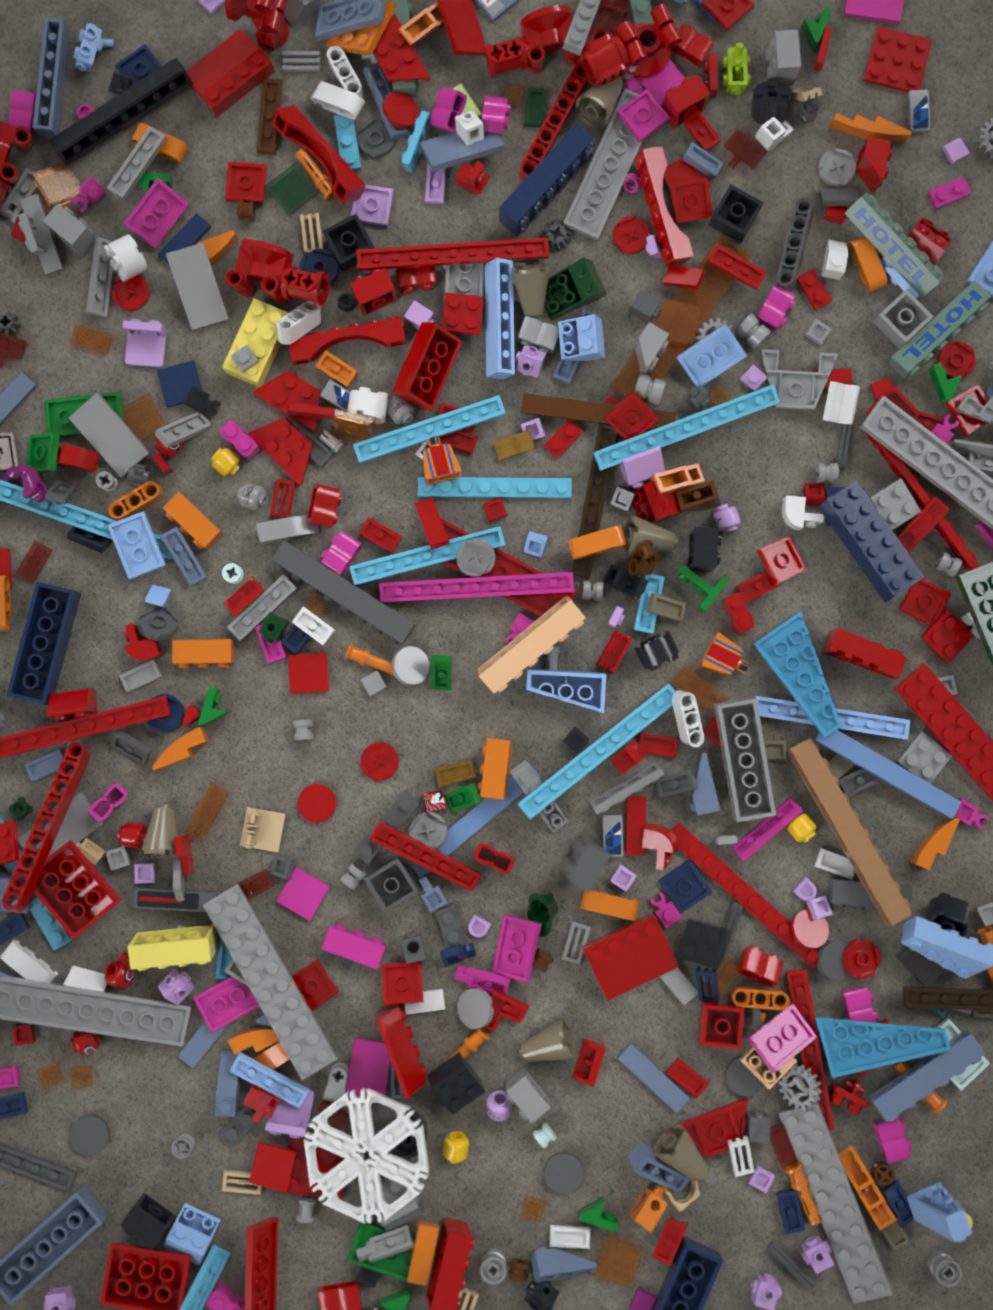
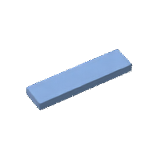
M241 1052L229 1071L299 1109L310 1091L305 1086Z

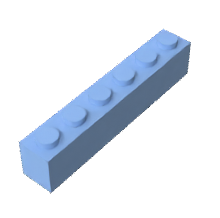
M495 258L484 265L486 377L505 379L515 374L514 300L511 270L513 268V261Z

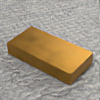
M530 430L493 442L499 461L536 448Z
M472 759L434 768L439 787L477 778Z

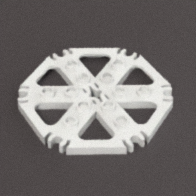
M362 1088L360 1090L361 1097H357L355 1089L350 1091V1096L349 1091L313 1118L311 1121L314 1122L309 1124V1127L315 1131L314 1133L307 1132L304 1139L310 1187L314 1183H318L312 1191L322 1190L323 1194L319 1197V1201L327 1196L328 1199L322 1204L363 1223H366V1221L371 1223L372 1215L374 1214L378 1217V1222H381L383 1215L384 1221L419 1195L425 1186L419 1182V1178L427 1179L430 1172L423 1124L415 1128L420 1123V1118L415 1122L411 1121L410 1116L414 1113V1110H410L407 1115L405 1114V1111L411 1107L369 1088L367 1090ZM374 1102L392 1108L397 1113L396 1119L376 1135L374 1134L371 1105ZM342 1106L349 1107L353 1136L329 1126L327 1122L328 1117ZM409 1135L414 1136L417 1140L419 1161L415 1164L388 1153ZM319 1146L345 1159L326 1174H322L318 1170L316 1148ZM365 1151H369V1156L371 1158L365 1160L364 1155L362 1153H365ZM380 1175L407 1186V1192L393 1203H386L383 1199ZM357 1176L359 1178L362 1200L361 1207H355L344 1202L337 1196V1192Z

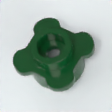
M19 797L17 802L9 806V811L16 816L17 820L21 821L24 820L28 813H32L33 807L27 804L24 797Z

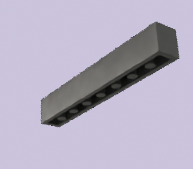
M285 540L271 559L276 563L274 567L283 573L285 570L292 573L290 577L299 583L303 580L308 584L306 587L315 593L317 591L322 592L325 600L330 603L336 601L340 604L339 608L347 614L350 611L357 615L355 619L364 625L366 622L373 625L371 629L380 635L383 632L389 635L388 640L396 645L398 643L404 644L416 626L413 622Z

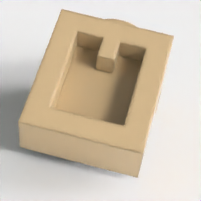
M88 838L82 844L79 842L76 844L80 851L94 865L97 864L106 852Z

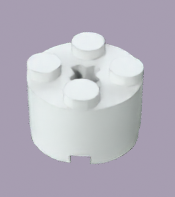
M129 234L103 246L107 255L112 258L109 261L114 271L118 270V274L123 282L148 269L143 254L139 253L136 248L138 245Z
M359 387V390H351L347 417L350 416V419L366 423V421L375 420V424L385 423L388 394L385 392L373 393L370 388Z

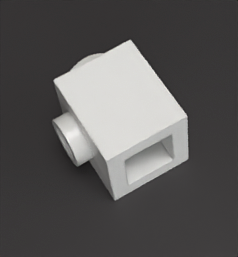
M472 110L455 117L456 133L467 146L484 139L483 122Z

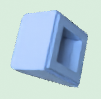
M529 531L523 553L542 558L548 536Z
M152 584L145 602L166 607L171 589Z

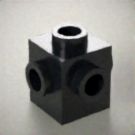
M531 1281L526 1287L525 1291L527 1294L524 1301L533 1310H551L560 1292L549 1281L538 1283Z

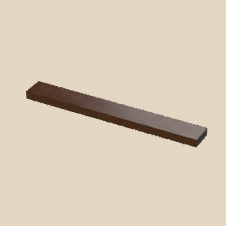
M523 393L521 414L609 425L604 420V417L616 405ZM652 410L659 417V420L648 430H654L675 422L676 413Z

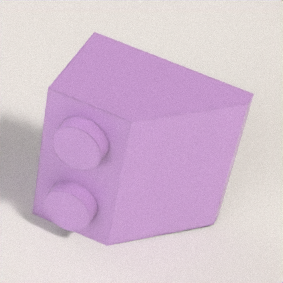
M660 446L622 460L620 470L627 488L633 487L634 490L644 485V482L654 480L652 475L665 471Z

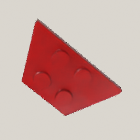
M396 14L393 15L372 53L388 83H398L399 81L413 82V80L430 81V76L413 45L410 46L398 31L402 25Z
M288 370L255 389L253 394L286 414L290 403L319 406L321 391ZM288 415L313 432L317 431L318 418Z
M287 418L280 419L247 434L298 485L304 483L305 470L308 468L309 456L312 454L314 444Z
M746 1098L674 1125H682L687 1130L699 1152L708 1158L729 1150L728 1140L735 1142L736 1138L743 1139V1136H745L744 1128L746 1127V1107L748 1106V1101Z

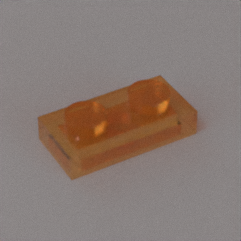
M76 324L70 343L108 355L114 337L113 335Z
M728 955L717 969L720 999L739 975L737 972L739 964Z

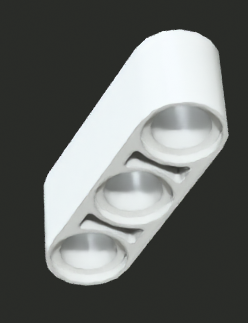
M338 46L329 48L327 51L328 62L341 88L348 91L356 89L358 90L356 94L363 98L361 83L344 51ZM344 73H348V74H349V75L346 76V77H342V76H341V75H343Z
M320 81L311 97L313 103L322 105V108L353 120L356 119L365 103L364 99L358 94Z
M306 301L277 321L278 341L281 344H291L321 323V306L315 305L312 301Z
M678 690L672 695V705L680 739L684 744L695 748L699 747L704 742V733L696 698L692 693ZM685 696L686 700L684 704H682V699ZM690 715L689 721L686 722L687 716ZM694 733V738L690 741V737Z
M14 939L1 954V959L27 980L52 983L58 975L57 971H52L49 968L50 966L41 958L40 960L34 956L35 954L26 946L22 947L18 940Z

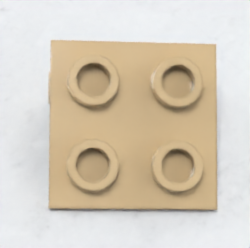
M247 807L240 846L249 849L255 848L279 852L286 814Z

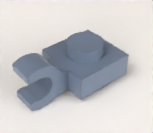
M426 875L419 879L425 890L421 897L430 912L448 903L439 885L432 887Z

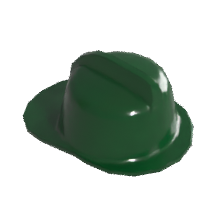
M535 893L529 897L527 917L530 921L541 923L539 936L545 937L551 931L552 921L558 913V905L554 900L553 893L541 895Z

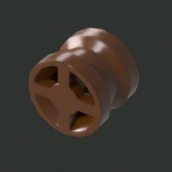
M243 200L238 201L237 215L239 220L249 218L250 221L255 220V201H250L249 203Z
M538 948L533 965L545 973L548 964L552 963L554 958Z
M878 1161L873 1164L871 1174L875 1180L881 1185L891 1184L895 1178L893 1169L884 1161Z
M512 1258L510 1262L512 1267L508 1277L514 1281L526 1282L528 1280L527 1270L530 1268V1262L525 1259Z

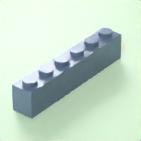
M44 19L33 129L41 139H51L60 133L71 32L64 19Z
M964 1030L949 1041L952 1050L928 1055L871 1094L868 1098L881 1118L886 1122L896 1120L905 1109H912L921 1098L925 1099L932 1095L934 1089L945 1086L949 1083L950 1078L964 1073L966 1067L982 1060L981 1057L986 1053L973 1034Z

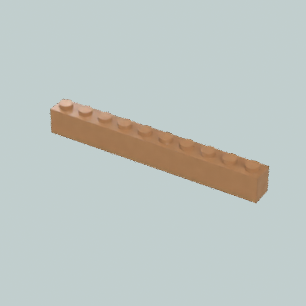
M809 738L787 750V754L885 925L893 926L911 916L912 912L910 909L912 907L909 901L901 895L899 884L895 880L893 881L890 876V868L879 857L881 855L879 849L872 845L869 839V832L865 827L861 826L858 813L850 807L848 796L846 793H842L839 788V780L835 775L831 774L829 770L830 765L820 755L818 744Z

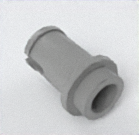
M325 430L323 432L325 436L321 434L319 440L330 447L333 453H340L344 448L343 441L341 439L338 440L328 430Z
M553 646L554 648L547 654L545 669L558 670V653L560 651L559 647Z

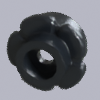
M344 293L339 296L337 306L341 311L350 312L356 306V300L353 299L351 294Z

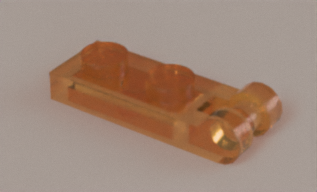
M682 666L672 681L673 684L683 691L692 693L696 700L713 712H715V703L725 702L727 699L725 694L684 666ZM711 694L716 697L713 702L708 700Z
M211 783L186 832L191 835L195 834L199 836L198 839L204 841L229 792ZM198 822L204 824L202 829L197 827Z

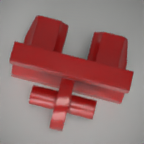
M856 1078L852 1082L845 1080L844 1085L849 1087L848 1090L833 1082L831 1086L833 1091L830 1097L833 1103L841 1106L845 1097L850 1099L846 1109L855 1115H858L863 1107L868 1108L870 1103L856 1094L857 1092L861 1095L864 1093V1089L860 1087V1080Z

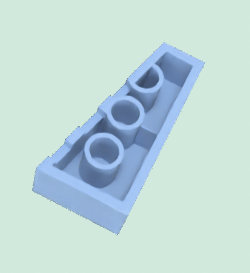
M527 668L526 690L604 713L605 673Z
M918 916L903 924L902 944L922 954L927 959L938 963L943 968L954 972L961 978H969L993 966L992 944L982 945L978 943L976 938L971 936L969 939L961 937L959 932L955 930H943L941 925Z
M941 1182L907 1196L914 1220L953 1242L964 1241L967 1236L972 1234L964 1209L953 1199L951 1194H948L947 1189L942 1186Z

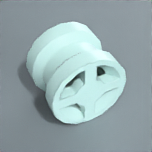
M234 563L227 564L222 570L223 578L231 584H237L243 579L244 573L242 568Z
M546 1122L542 1124L539 1130L532 1132L535 1139L544 1149L548 1147L550 1141L557 1139L555 1133Z

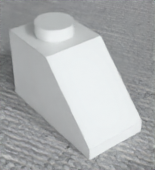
M828 239L821 273L822 277L840 280L844 275L848 258L847 243Z

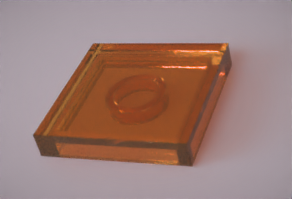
M64 163L32 173L34 182L51 208H54L57 204L69 203L73 197L81 195L78 189L82 185L69 165L66 166Z
M664 299L657 327L669 333L667 340L692 346L701 307Z
M148 393L122 407L123 421L141 442L155 435L157 429L166 426Z
M335 409V435L360 442L373 438V418Z
M605 1235L596 1262L597 1269L593 1275L632 1288L644 1248Z

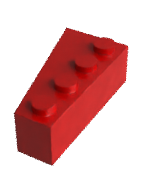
M840 628L829 631L821 652L894 680L900 678L907 659L897 649H887L883 647V644L868 641L864 637L854 635Z

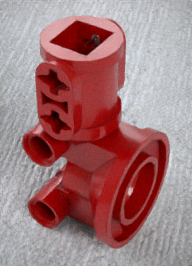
M225 0V13L229 20L236 22L243 16L252 18L254 26L257 28L255 36L258 45L264 50L275 51V48L285 44L289 37V29L284 21L288 0Z
M660 4L650 12L654 24L639 23L632 25L630 20L625 21L615 29L618 36H613L612 33H609L584 45L580 59L583 70L591 84H596L597 87H600L625 75L627 72L638 78H650L664 70L669 62L671 49L679 45L683 40L666 4ZM640 39H648L652 41L654 45L651 47H645L642 45Z
M554 5L533 11L523 17L519 23L522 37L517 36L515 40L492 46L485 44L484 53L490 78L493 79L498 74L518 69L522 71L528 70L532 74L541 73L544 68L545 53L555 52L563 47L573 21L571 8L566 5ZM562 49L565 63L574 66L580 56Z
M1 120L0 209L6 194L11 192V189L19 180L16 167L11 163H7L12 147L17 148L20 152L27 153L31 151L33 146L31 133L26 127L20 126L16 128ZM20 138L27 139L25 142L19 141ZM7 173H12L13 177L6 178L5 175Z
M253 239L241 241L235 269L229 270L225 279L229 286L245 298H250L255 294L256 286L254 281L260 282L264 292L281 305L287 304L290 300L296 298L312 301L315 305L322 306L328 298L330 280L326 272L312 273L298 270L297 267L292 266L294 255L291 252L277 245Z

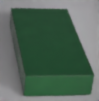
M528 88L525 127L541 128L543 125L547 89Z

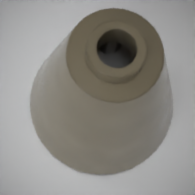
M619 77L600 87H597L595 84L579 96L576 101V109L579 108L581 112L580 117L593 127H598L599 125L605 127L611 118L622 91V78Z
M543 264L523 265L521 270H517L516 267L511 268L523 314L534 319L539 318V315L543 314L550 266L546 265L543 268Z
M631 516L632 519L628 518L623 531L627 542L626 545L622 546L624 554H633L638 543L643 540H650L653 543L654 551L657 553L672 552L673 549H676L678 538L675 536V533L636 516Z
M159 804L158 808H154L141 849L142 857L151 858V854H153L157 859L178 858L176 856L174 839L175 836H178L175 811L170 808L171 805Z
M565 1019L558 1020L522 1042L519 1048L521 1058L527 1062L575 1058L577 1055L574 1038L571 1039L568 1032L571 1029Z
M682 1125L671 1126L669 1128L671 1131L667 1135L663 1133L656 1141L654 1146L655 1156L694 1181L703 1180L707 1176L708 1166Z

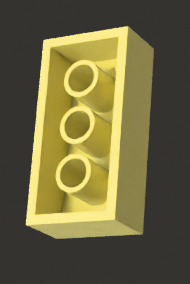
M254 298L222 366L224 371L252 385L261 387L281 345L277 337V321L287 315L288 312ZM247 344L259 363L243 373L231 355Z
M205 925L137 932L127 947L130 968L144 971L151 967L164 969L170 965L184 967L190 963H197L198 965L207 964L212 960L218 945L215 926Z

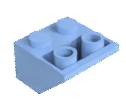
M592 314L558 322L561 360L590 361L605 358L602 320Z
M185 1203L166 1238L163 1249L168 1252L191 1255L190 1262L199 1266L220 1223V1219Z

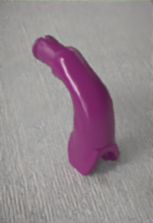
M29 465L12 466L7 469L5 474L0 476V480L11 484L22 478L24 486L22 495L24 498L32 497L37 503L46 500L47 488L42 483V479L35 468Z

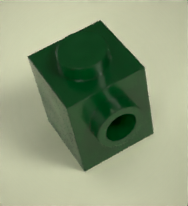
M269 611L259 633L263 634L262 639L273 643V641L279 643L290 622Z

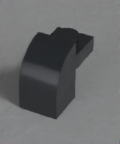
M611 565L602 582L635 599L636 597L640 599L649 581L642 577L631 576L625 569Z

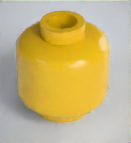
M220 447L211 458L212 467L222 476H227L229 473L234 475L240 468L237 465L240 458L229 448L222 449Z
M807 814L798 815L787 827V831L797 842L803 841L806 843L817 834L815 832L817 826Z
M453 1131L444 1138L443 1156L453 1164L464 1161L468 1156L469 1139L464 1133Z

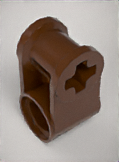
M643 540L638 543L631 559L628 561L627 568L631 576H649L652 574L660 557L654 551L653 543L650 540Z

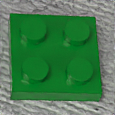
M48 432L30 435L27 465L35 468L39 474L56 472L60 434Z

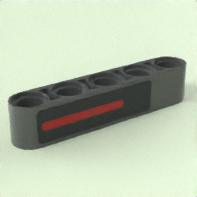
M806 197L800 198L795 204L777 274L778 285L790 292L796 286L814 214L813 203ZM804 208H807V209H808L807 211H804V212L800 211L801 209H804ZM798 226H804L802 229H796ZM793 244H800L797 247H791ZM790 261H794V262H795V263L792 264V265H787V263L790 262ZM785 279H790V280H791V281H789L788 283H783V282H782V281L785 280Z
M132 887L131 908L206 912L203 904L222 893L210 890L198 892V890L186 889L184 891L185 900L177 901L172 888L160 890L153 887L145 889Z

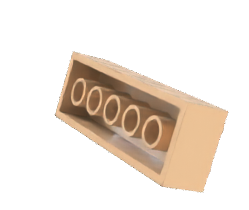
M566 595L477 669L479 677L493 693L497 691L499 693L508 686L507 683L511 679L516 680L523 674V669L527 666L532 667L538 662L537 658L542 654H548L554 648L553 645L557 641H564L569 636V631L573 628L576 630L581 627L586 617L569 596Z

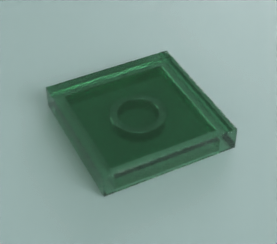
M295 163L265 185L266 189L289 217L319 194Z

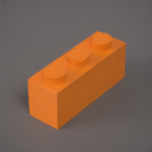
M179 491L163 507L167 512L165 516L173 523L177 521L181 525L179 529L186 536L190 534L194 538L192 542L200 549L204 547L208 550L224 534Z
M172 640V664L178 665V668H190V664H198V668H210V664H217L218 668H228L229 664H234V640Z
M487 738V743L483 744L482 754L485 755V759L480 766V774H483L482 782L478 784V794L483 799L506 801L513 746L510 740Z

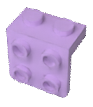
M139 319L123 320V329L128 334L125 354L126 364L163 367L167 330L161 322L150 320L148 323L142 322Z
M312 1090L309 1091L300 1109L280 1099L272 1118H269L266 1122L265 1130L270 1131L273 1135L284 1133L290 1134L291 1138L296 1139L305 1137L309 1127L314 1092Z

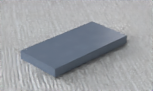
M338 0L319 6L315 38L317 41L383 23L386 0Z
M455 132L420 142V148L434 172L504 151V144L498 133L484 132V139L467 146Z

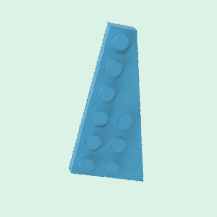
M800 611L755 642L753 646L825 739L840 729L842 725L829 694V689L823 677V671L814 646L810 640L802 612Z
M815 1017L832 1078L952 1050L946 1029Z

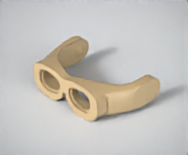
M691 1179V1186L685 1199L675 1201L668 1190L664 1192V1195L678 1211H682L700 1195L698 1182Z

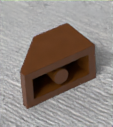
M713 480L676 492L681 511H705L721 505Z

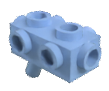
M87 23L85 30L81 29L78 41H81L80 47L76 46L73 58L76 59L75 67L80 71L90 72L96 52L101 53L102 47L114 46L113 39H102V30L91 23Z

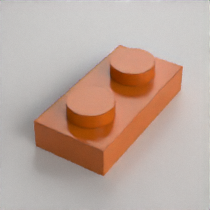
M327 350L315 365L317 369L347 389L358 374L357 370Z

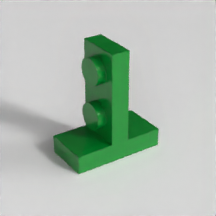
M684 564L676 571L679 574L678 578L686 584L689 582L694 586L693 590L701 596L703 594L706 595L697 607L702 612L708 609L729 581L726 577L722 576L712 587Z

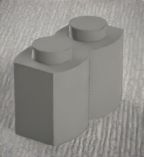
M525 316L517 342H520L522 347L524 345L533 346L540 351L546 352V355L549 353L553 354L559 340V328Z

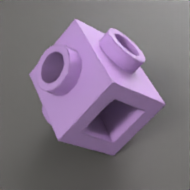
M524 345L522 351H518L515 362L518 363L516 371L521 372L523 375L538 378L546 352L540 351L533 346Z
M173 969L158 985V988L166 1000L179 1005L194 989V986L190 981L191 977L186 972H179Z
M813 1236L801 1244L804 1250L801 1255L807 1265L811 1264L816 1274L834 1265L829 1255L832 1251L827 1241L822 1242L819 1236Z
M766 1273L764 1275L757 1274L756 1280H753L751 1283V1299L756 1306L774 1310L776 1301L780 1300L782 1293L776 1278Z
M71 1285L51 1288L45 1295L44 1310L75 1309L76 1300L72 1296Z

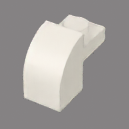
M773 117L760 127L755 138L770 152L778 143L788 137L794 129L786 121L780 124Z
M786 495L783 498L782 516L785 523L792 529L800 531L803 529L804 523L805 527L815 528L823 523L824 514L805 513L806 497Z

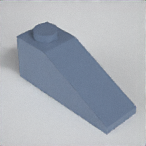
M703 752L699 755L695 772L698 789L691 790V800L688 801L690 811L694 812L697 816L720 810L707 754Z
M221 1051L215 1116L235 1117L239 1112L241 1077L229 1072L239 1054H234L233 1051Z
M639 1141L628 1154L634 1172L680 1193L691 1179L659 1160L655 1156L656 1153L653 1147Z
M540 1247L531 1256L536 1283L591 1275L597 1269V1263L555 1248L547 1249V1247Z

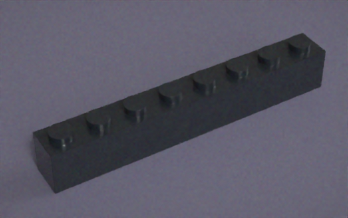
M176 57L49 141L57 155L67 166L192 85L193 82Z

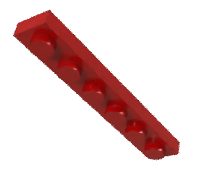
M380 820L369 836L371 841L470 891L474 889L482 876L481 872Z

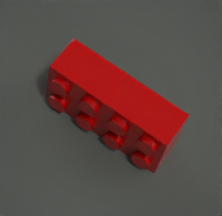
M422 322L392 393L407 400L420 410L433 411L463 341L436 322Z
M445 1217L443 1219L425 1296L429 1310H459L460 1290L463 1291L465 1285V1278L463 1276L465 1270H468L470 1258L468 1257L469 1250H472L474 1246V1237L467 1222Z

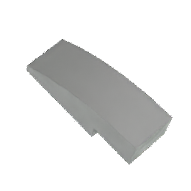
M307 515L256 524L259 540L262 545L320 533L318 525L307 523Z

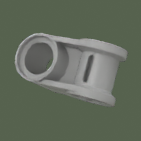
M338 1062L333 1065L326 1084L324 1101L335 1102L345 1094L349 1073L346 1064ZM337 1071H341V1077H337Z

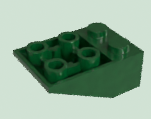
M583 257L549 277L544 306L550 320L591 304L607 295L592 260Z

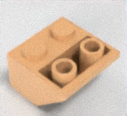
M749 1043L740 1059L769 1090L797 1062L792 1057L777 1071L772 1073L751 1043Z

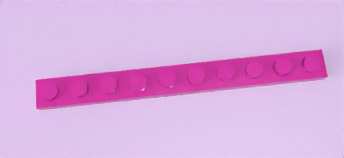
M573 572L380 582V602L574 592Z

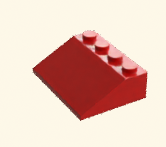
M239 29L186 70L193 82L190 87L217 118L262 83L263 78L267 79L275 70L272 61L263 50Z
M71 839L47 858L33 891L73 940L122 900Z
M653 912L582 946L607 1000L613 999L679 967Z
M392 1005L375 1012L376 1021L405 1099H407L426 1082L425 1076L428 1073L424 1063H419L418 1057L421 1054L417 1044L414 1046L412 1044L411 1038L414 1035L411 1027H406L404 1019L407 1016L404 1008Z
M111 1242L100 1305L127 1310H180L188 1293L191 1255Z

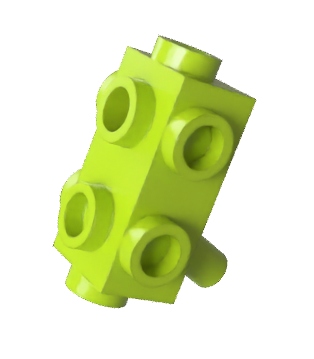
M737 43L736 46L728 48L726 56L722 58V68H726V74H723L722 86H726V92H731V95L734 96L745 92L747 86H750L751 75L747 74V68L750 67V56H747V48H743V43Z

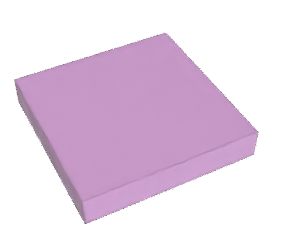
M366 185L361 198L353 202L351 216L357 213L363 224L388 227L394 189Z

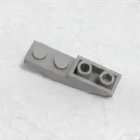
M526 760L509 771L526 797L542 785V782ZM555 800L538 813L553 833L569 822Z

